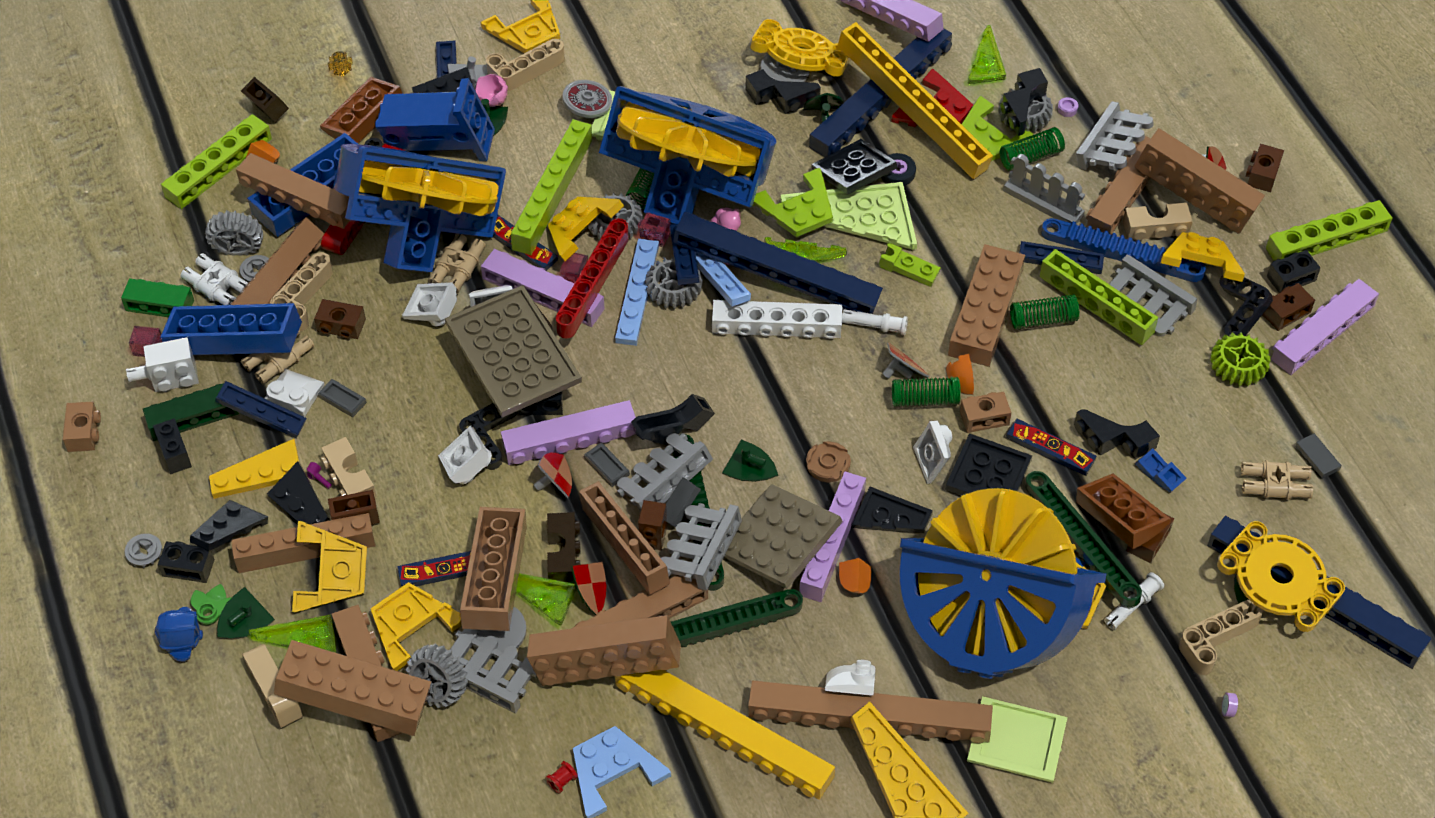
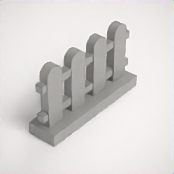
M1112 101L1076 152L1079 169L1087 170L1089 165L1095 166L1096 164L1109 166L1111 170L1126 167L1127 159L1124 155H1133L1136 152V146L1132 142H1141L1145 139L1144 131L1141 129L1152 128L1154 125L1153 118L1147 113L1139 115L1130 113V110L1126 109L1124 112L1120 111L1119 103ZM1114 138L1124 139L1125 141L1116 140ZM1105 151L1114 152L1116 154L1106 153Z
M1023 154L1013 157L1011 164L1014 165V168L1009 173L1010 179L1003 187L1004 192L1054 219L1069 223L1075 221L1076 224L1081 220L1085 210L1079 207L1080 200L1084 199L1085 194L1082 193L1080 184L1073 182L1068 186L1064 183V177L1061 174L1054 173L1051 177L1046 174L1044 165L1037 163L1034 167L1029 165L1028 158ZM1027 172L1032 174L1031 181L1026 178ZM1044 182L1049 183L1048 190L1044 188ZM1062 191L1067 193L1066 199L1061 197Z
M1128 254L1122 259V270L1118 268L1115 271L1117 276L1109 284L1120 292L1129 283L1134 287L1126 296L1136 303H1139L1146 294L1150 296L1151 299L1144 308L1154 315L1163 306L1169 309L1162 318H1158L1155 334L1160 337L1166 335L1167 332L1172 334L1175 331L1173 326L1180 317L1185 319L1188 314L1191 315L1196 310V297Z
M676 433L670 434L666 439L668 446L664 450L661 448L653 449L650 452L652 460L648 464L640 462L634 466L633 470L636 475L631 479L622 477L617 481V486L619 487L617 492L622 497L626 494L632 498L630 500L634 506L637 505L641 512L643 500L665 503L682 477L687 480L692 479L713 458L706 445L701 441L691 444L687 441L688 438L684 433L680 436ZM676 451L679 454H681V456L675 459L670 454ZM658 465L665 469L660 474L654 470ZM644 480L648 485L642 488L637 483Z
M701 503L698 506L690 505L686 507L685 515L690 521L689 523L681 522L677 524L676 532L681 539H672L667 543L668 552L672 554L671 558L661 557L667 566L668 576L670 574L684 576L685 580L690 582L692 579H696L698 589L707 590L742 522L739 506L730 504L727 511L725 508H720L719 511L705 508V505ZM697 523L711 524V527L700 526ZM693 539L697 541H702V544L699 545L695 543L688 542V540ZM682 556L694 560L693 562L679 560V557Z
M464 629L463 632L458 630L455 634L458 639L450 650H452L454 657L459 656V663L464 664L463 667L465 668L462 669L467 672L465 678L468 680L465 686L466 689L516 714L520 708L519 695L524 697L526 694L525 686L532 676L537 677L527 657L523 662L517 660L518 652L514 646H507L503 652L497 650L498 642L494 636H487L482 642L477 640V629ZM471 646L478 648L469 661L464 659ZM491 656L498 658L490 671L484 669ZM512 666L518 668L510 681L504 679Z

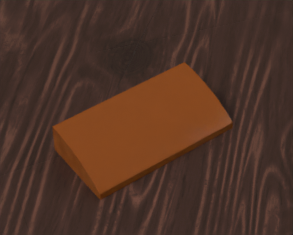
M370 77L320 125V128L334 139L346 133L359 143L376 127L375 123L380 114V104L383 103L384 95L403 94L400 86Z
M1114 473L1077 488L1076 503L1132 549L1155 537L1171 521L1167 515Z

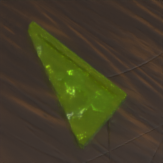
M987 25L986 29H984L981 43L968 76V84L1006 79V72L991 25Z
M771 237L764 238V242L767 244L775 245L780 249L793 252L817 263L847 256L846 247L842 248L831 245L830 248L817 247V243L795 242L785 239V242L771 241Z
M519 573L516 589L517 594L561 626L576 591L575 584L521 573Z
M331 614L249 630L251 640L286 648L289 647L291 640L337 653Z

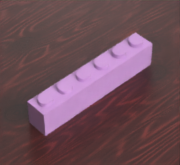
M840 0L928 42L944 29L942 13L913 0Z
M496 249L490 253L481 265L483 280L497 286L509 285L512 286V289L523 285L534 302L556 312L559 311L575 284L559 275L551 274L543 268L535 267L528 264L525 260H519L506 252ZM598 293L582 321L583 324L590 327L594 325L605 309L604 296Z
M1360 279L1353 284L1349 283L1340 295H1334L1325 307H1319L1313 317H1307L1298 329H1292L1287 338L1283 341L1279 340L1272 348L1274 352L1271 360L1289 375H1292L1375 306L1379 293Z
M628 400L501 431L502 445L508 465L521 464L528 460L541 459L547 453H565L569 450L586 448L589 445L601 442L606 443L613 439L630 437L636 434V429L631 423L636 417L631 402Z
M844 472L829 509L830 512L839 515L843 522L807 564L800 581V593L803 597L822 602L864 496L865 477Z

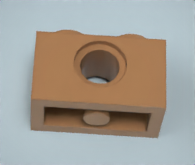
M1004 391L961 399L960 414L967 433L1010 425L1012 412Z
M93 401L66 404L63 442L68 452L95 450V443L99 441L97 423L101 422L100 410L96 409Z

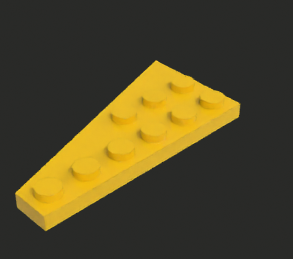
M868 702L851 717L850 720L894 818H965L969 814L871 702Z

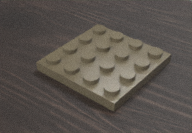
M771 484L742 518V522L724 558L788 589L843 521L839 515Z

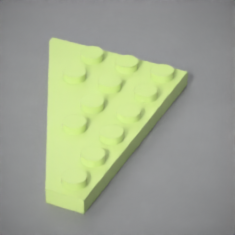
M903 182L863 186L848 195L840 189L826 190L833 222L824 225V227L885 243H892L912 250L917 249V241ZM805 192L783 194L780 200L783 202Z

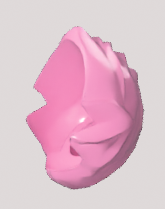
M489 74L478 78L475 91L480 101L488 99L489 106L494 108L505 102L508 95V86L502 77Z

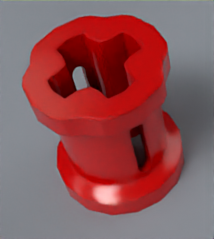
M565 761L561 762V767L552 775L548 774L545 777L549 786L559 794L568 782L578 778L574 768Z

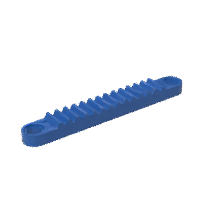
M1050 218L1045 220L1042 225V236L1052 242L1083 251L1105 254L1104 257L1121 262L1128 254L1153 271L1190 282H1199L1205 274L1206 267L1202 262L1182 258L1180 267L1160 263L1162 255L1166 251L1165 247L1159 249L1155 244L1150 246L1148 242L1144 244L1140 240L1135 242L1131 237L1125 239L1124 235L1117 237L1116 233L1110 235L1106 230L1104 232H1101L1099 228L1093 230L1092 226L1086 228L1084 224L1077 225L1075 221L1069 223ZM1048 227H1054V228H1056L1058 231H1056V232H1049V231L1047 230V228H1048ZM1196 268L1200 272L1196 274L1191 273L1189 269Z

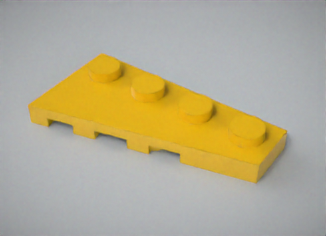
M295 439L210 475L209 480L213 499L274 486L297 461L299 462Z

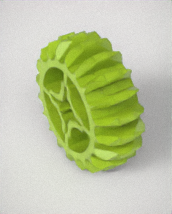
M1232 332L1229 336L1224 335L1222 339H1218L1211 351L1210 362L1212 363V369L1216 370V376H1222V381L1229 380L1230 385L1234 382L1238 383L1239 387L1243 383L1248 387L1251 383L1257 384L1259 379L1262 380L1270 367L1269 349L1265 348L1264 343H1258V337L1252 339L1250 334L1243 336L1240 332L1236 336Z

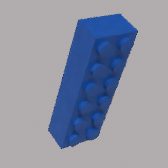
M344 133L290 170L334 189L341 146L343 144L358 143ZM258 191L247 198L251 214L276 237L310 215L302 210H296L286 203H280L270 196L262 195Z
M294 303L173 307L161 334L162 342L188 337L193 355L291 353L302 321Z

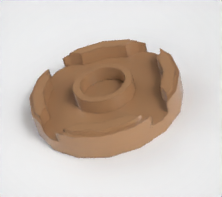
M831 441L814 445L808 451L806 458L807 470L811 476L819 481L828 483L842 479L844 472H849L851 458L846 448L839 443Z

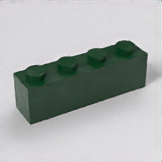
M217 384L207 389L198 390L191 394L175 397L171 400L143 408L153 441L158 440L153 425L175 418L181 433L238 415L239 412L215 402L223 384Z

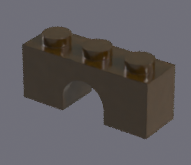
M575 512L547 513L549 545H561L564 547L558 552H547L549 584H567L568 581L574 580L571 566L581 565V561L576 560V554H581L580 540L576 541V535H580V521L575 520Z

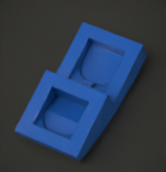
M1153 448L1135 463L1144 474L1170 493L1187 479L1172 462L1167 464Z

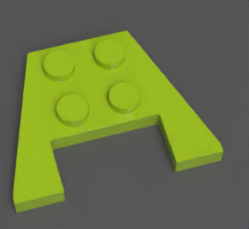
M980 96L963 121L962 126L993 155L991 161L1000 158L1001 146L1029 137L1030 135L1032 136L1033 133L1025 130L1023 135H1016L1010 139L983 119L993 111L994 105Z
M820 168L803 174V180L810 188V191L775 204L767 191L764 190L756 193L752 206L756 205L762 209L763 214L773 217L777 220V224L795 237L833 222V215Z

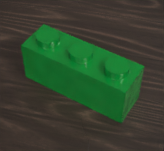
M129 278L121 297L125 311L168 318L173 307L192 306L194 303L190 287L146 281L144 279Z

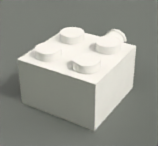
M188 337L143 346L145 366L126 369L129 383L149 378L152 381L155 392L199 384L196 362Z

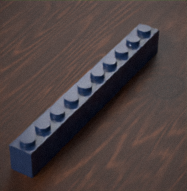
M944 28L929 42L916 37L894 59L916 80L919 75L927 71L931 64L936 63L943 53L950 50L952 47V33ZM870 79L810 133L809 148L823 157L840 150L846 142L848 143L852 140L858 131H862L871 119H875L883 108H887L892 99Z
M687 212L683 213L675 231L673 243L828 303L842 305V308L846 310L873 314L883 289L874 283L866 282L853 275L840 272L835 268L827 267L814 260L806 259L793 252L780 249L775 245L767 244L754 237H749L736 230L728 229Z
M1225 515L1211 533L1207 546L1222 554L1245 527L1237 520ZM1250 530L1252 536L1261 537L1257 532ZM1240 543L1236 545L1237 549L1241 552L1249 551L1245 544ZM1280 566L1271 568V576L1275 581L1283 584L1292 581L1293 576L1286 568ZM1327 585L1329 592L1339 593L1337 586ZM1345 587L1341 598L1325 615L1326 618L1411 669L1414 668L1431 640V637L1422 630L1412 627L1402 618L1392 615L1380 605L1370 602L1358 592H1354ZM1314 601V605L1317 608H1326V605L1323 601Z

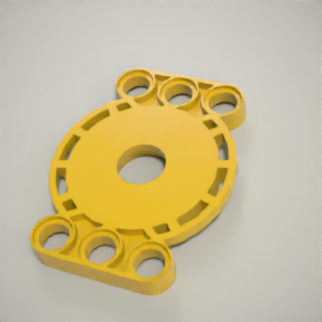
M766 19L761 23L752 37L750 46L753 51L758 53L767 52L773 59L791 68L806 71L825 70L826 73L832 76H841L851 60L837 46L838 43L833 44L823 35L803 28L782 29L779 22L772 19Z
M1259 521L1249 523L1225 549L1217 562V567L1223 574L1232 575L1237 573V580L1241 590L1254 605L1276 615H1295V626L1302 632L1312 631L1337 603L1345 590V585L1341 579L1326 577V570L1322 560L1308 544L1287 535H1267L1266 526ZM1258 529L1262 536L1254 537L1251 535L1250 530ZM1240 543L1245 544L1249 551L1241 552L1237 549L1236 545ZM1231 559L1234 561L1235 566L1227 567L1223 564V560ZM1312 559H1314L1317 563L1319 570H1317L1316 565ZM1275 566L1286 568L1293 576L1292 581L1285 584L1275 581L1271 576V568ZM1327 585L1337 586L1339 593L1329 592ZM1314 601H1323L1326 605V608H1317L1314 605ZM1303 615L1309 616L1312 619V624H1304L1300 617Z

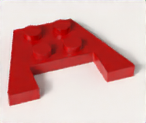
M931 69L924 77L922 85L936 91L937 93L934 95V98L962 124L974 105L934 69ZM900 107L892 115L891 122L899 124L900 121L908 123V126L911 127L917 126Z

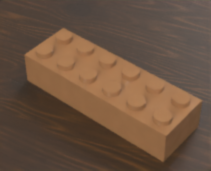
M1160 128L1157 129L1146 144L1134 166L1141 173L1149 176L1160 185L1171 190L1177 196L1182 197L1238 234H1240L1265 197L1263 193Z
M984 244L950 339L948 356L958 358L960 355L969 354L971 362L990 367L1023 271L1025 254Z
M479 508L460 607L462 629L510 631L527 529L525 509Z
M668 615L530 634L527 659L541 685L545 686L678 668L680 665L681 644Z
M291 640L275 680L274 695L415 736L429 696L432 681Z

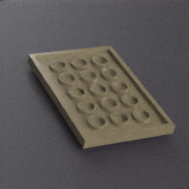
M523 285L445 318V324L501 417H505L582 383V377Z

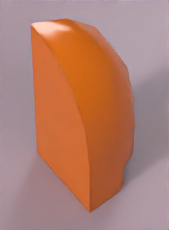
M264 140L251 143L247 156L252 153L272 163H276L280 156L279 151Z
M969 354L958 356V361L953 364L951 362L948 363L946 367L947 377H958L961 393L973 394L974 379Z
M860 558L839 562V578L844 589L856 594L867 592L871 581V566Z

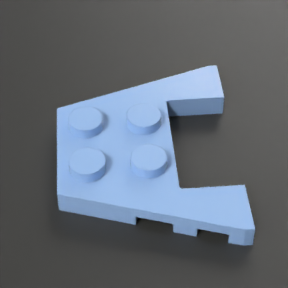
M616 726L573 748L586 818H594L607 811V806L596 789L637 767L641 768L651 786L671 777V771Z

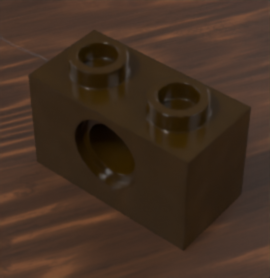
M253 77L241 90L257 108L275 123L289 109L275 93L256 77Z

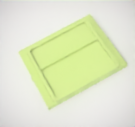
M982 696L981 704L993 705L990 742H971L967 762L1053 783L1059 754L1062 750L1061 745L1067 717Z

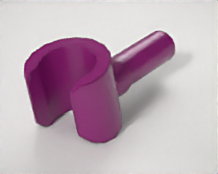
M311 462L307 467V477L312 480L316 479L326 488L330 489L332 484L319 474L321 467L317 463Z

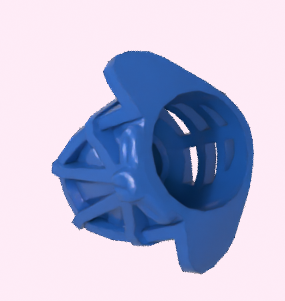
M181 607L178 610L166 611L160 614L154 629L157 640L160 643V648L166 650L176 661L188 660L191 657L192 648H195L199 640L203 638V631L199 629L197 614L188 607Z

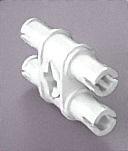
M204 253L200 254L202 258L198 256L195 261L197 266L206 270L202 275L190 267H186L181 272V278L192 284L195 291L201 292L210 301H217L222 305H229V303L231 304L236 299V297L227 293L226 290L232 287L241 293L249 283L238 277L235 270L227 268L221 261L212 260Z

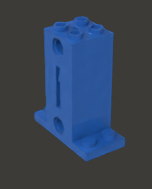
M469 78L461 79L456 92L385 94L383 103L380 104L379 117L375 123L376 130L379 131L384 143L404 149L405 151L473 149L479 161L488 160L495 131Z

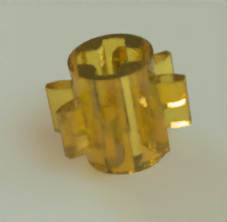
M337 51L332 56H329L330 62H328L329 70L334 71V75L343 76L352 71V57H347L346 52Z

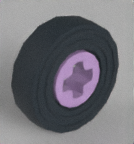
M901 153L888 155L897 162V167H899L900 171L895 169L889 174L882 176V180L887 184L903 182V186L911 183L916 174L914 160Z

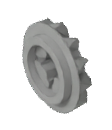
M254 255L245 259L240 266V274L243 280L250 282L257 274V271L254 272L253 268L260 270L269 258L262 255Z
M140 534L129 540L125 547V556L128 562H131L135 567L141 565L145 568L146 564H154V561L160 558V553L163 549L160 540L156 536ZM140 546L148 551L147 555L141 553Z

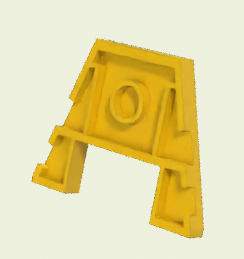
M530 0L531 5L538 12L507 27L496 15L480 22L483 30L523 53L551 39H560V32L548 0Z
M576 197L568 203L563 211L553 217L548 227L558 253L564 261L579 249L571 240L600 213L612 218L624 207L621 200Z
M1182 232L1161 258L1160 263L1180 267L1182 258L1223 267V278L1243 282L1245 276L1244 271L1224 241L1216 237H1203L1194 232Z
M298 521L297 542L321 544L318 592L293 591L292 612H299L364 594L367 546Z
M409 582L370 608L392 670L395 671L407 665L411 658L400 645V642L428 622L438 617L451 632L462 626L460 612L452 609L451 605L434 599L433 595Z

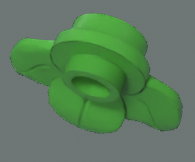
M219 584L206 594L195 590L191 597V605L196 610L198 621L201 624L209 625L218 620L226 603L232 597L227 598L223 586Z

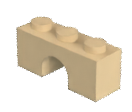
M1187 203L1166 204L1163 218L1152 217L1148 213L1146 206L1125 208L1123 217L1127 239L1131 237L1133 240L1179 236L1182 232L1189 233L1193 222Z
M346 437L321 448L323 457L320 458L326 470L330 469V478L334 486L339 485L341 489L339 490L340 496L373 490L374 496L377 498L374 485L365 469L357 473L347 472L349 469L357 466L358 463L356 454Z

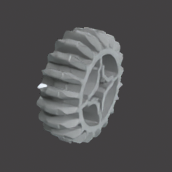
M1047 93L1046 96L1039 97L1029 104L1026 131H1032L1033 133L1037 129L1042 131L1052 118L1053 104H1051V98L1047 97ZM1002 96L999 102L998 112L1001 121L1004 122V125L1010 126L1006 114L1004 115L1001 111L1000 105L1003 101Z
M614 192L612 196L605 194L604 198L619 199L624 204V207L614 216L615 219L626 220L628 223L629 239H632L633 234L637 235L638 229H641L643 215L640 205H637L636 199L631 200L630 195L624 197L621 193L617 196ZM600 213L588 224L589 231H592L593 236H598L600 241L608 225L614 220V216L609 218Z
M228 210L225 213L218 212L217 215H213L209 219L205 231L207 243L211 244V248L217 249L218 253L224 252L225 255L241 256L245 254L248 256L250 252L256 253L263 240L262 225L258 223L257 219H252V215H244V212L241 214L236 211L229 212Z
M664 257L663 262L657 261L655 266L651 265L650 271L646 274L645 286H647L648 296H650L652 301H656L658 306L664 304L666 309L668 306H672L675 310L678 305L684 308L685 303L691 305L692 300H697L698 294L702 290L700 270H698L699 283L688 284L686 287V284L678 285L674 257L671 260H667Z
M436 643L433 645L428 644L415 651L407 662L408 667L406 671L409 673L408 675L432 681L427 701L429 706L436 705L439 708L447 707L457 702L464 694L468 680L465 678L467 672L462 669L464 664H460L458 661L459 656L454 657L452 650L446 651L444 645L438 647Z

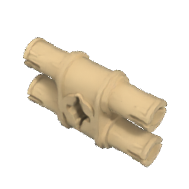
M456 233L450 245L443 249L440 259L435 262V270L428 279V284L442 283L446 275L452 276L450 282L454 284L456 294H458L464 282L471 278L474 268L479 265V257L486 247L484 241L479 240L477 244L478 239H475L470 249L466 252L461 249L467 242V238L463 234Z
M306 335L293 345L291 353H251L242 359L241 363L245 369L251 371L261 362L267 361L268 364L255 373L258 381L264 384L277 373L282 374L293 363L299 362L300 356L315 347V345Z
M1268 460L1262 461V463L1242 461L1241 476H1259L1263 479V481L1243 480L1242 494H1257L1267 499L1269 497L1285 498L1286 500L1292 497L1312 499V484H1297L1291 481V479L1310 480L1311 466L1291 465L1288 461H1285V463L1268 462Z

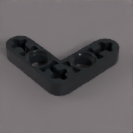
M1222 275L1219 283L1223 290L1244 301L1242 306L1226 324L1225 334L1229 336L1233 332L1238 336L1241 332L1243 336H1246L1271 305L1273 296L1266 287L1245 277L1243 282L1223 278ZM1245 287H1251L1249 292L1245 294L1241 293L1242 289H1244ZM1254 311L1251 317L1244 318L1246 312Z
M494 403L463 418L459 424L461 434L467 429V426H471L479 438L487 442L484 446L491 451V457L496 458L493 461L491 459L489 465L485 467L489 470H495L501 466L502 455L487 431L514 418L518 413L516 411L501 417ZM488 414L495 416L492 421H485L483 419Z

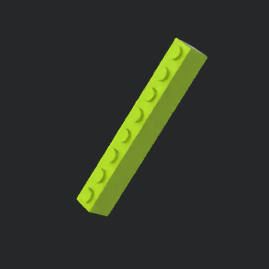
M574 119L570 123L511 232L512 250L532 255L592 142V124Z

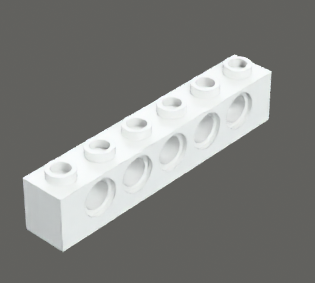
M713 300L712 333L722 335L841 338L842 305L747 301L731 306L726 300Z

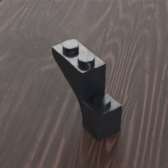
M1040 68L1018 73L1015 91L1003 94V101L1000 105L1001 111L1004 115L1006 114L1011 129H1014L1018 136L1025 133L1029 104L1039 97L1046 96L1048 81Z
M764 69L746 75L745 89L754 103L758 105L775 99L784 114L803 108L808 100L821 94V87L818 83L778 81L771 78Z
M691 394L684 402L672 409L637 416L631 423L636 429V435L640 439L668 446L666 439L670 434H679L683 429L699 431L715 412L704 397Z
M1086 409L1076 412L1075 429L1087 439L1089 446L1096 450L1100 456L1121 444L1124 450L1131 454L1135 460L1147 454L1152 448H1157L1160 435L1147 420L1137 425L1124 426Z

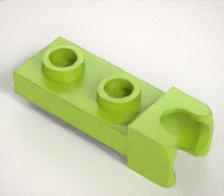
M888 243L886 253L882 254L879 260L880 268L889 272L895 271L929 287H932L941 269L939 266L902 251L901 247L892 243Z

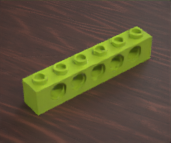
M251 114L161 183L164 197L182 210L245 160L251 143L260 140L268 143L272 140L269 125Z
M1380 200L1372 203L1368 202L1360 207L1349 208L1338 214H1331L1319 220H1312L1304 225L1293 226L1282 232H1275L1269 236L1266 250L1274 261L1305 250L1313 256L1387 232L1392 216Z
M1058 250L1052 251L1042 261L1040 278L1067 296L1074 294L1079 304L1140 345H1143L1155 333L1159 317Z

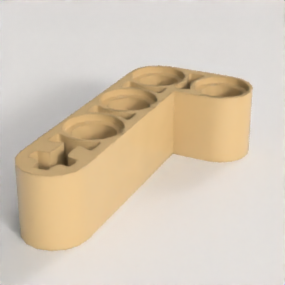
M551 39L509 62L502 55L492 53L486 58L487 74L502 77L508 86V91L514 90L562 64L565 60L564 43L559 39Z
M324 252L313 255L270 300V304H295L302 321L299 329L300 332L306 330L309 326V319L304 304L333 274L329 255Z
M1246 600L1186 628L1179 643L1180 652L1197 674H1210L1217 659V653L1213 647L1257 627L1263 614V609L1254 605L1250 600Z
M263 643L243 653V659L279 727L282 728L302 718L298 701L274 695L275 680L279 670L265 644Z

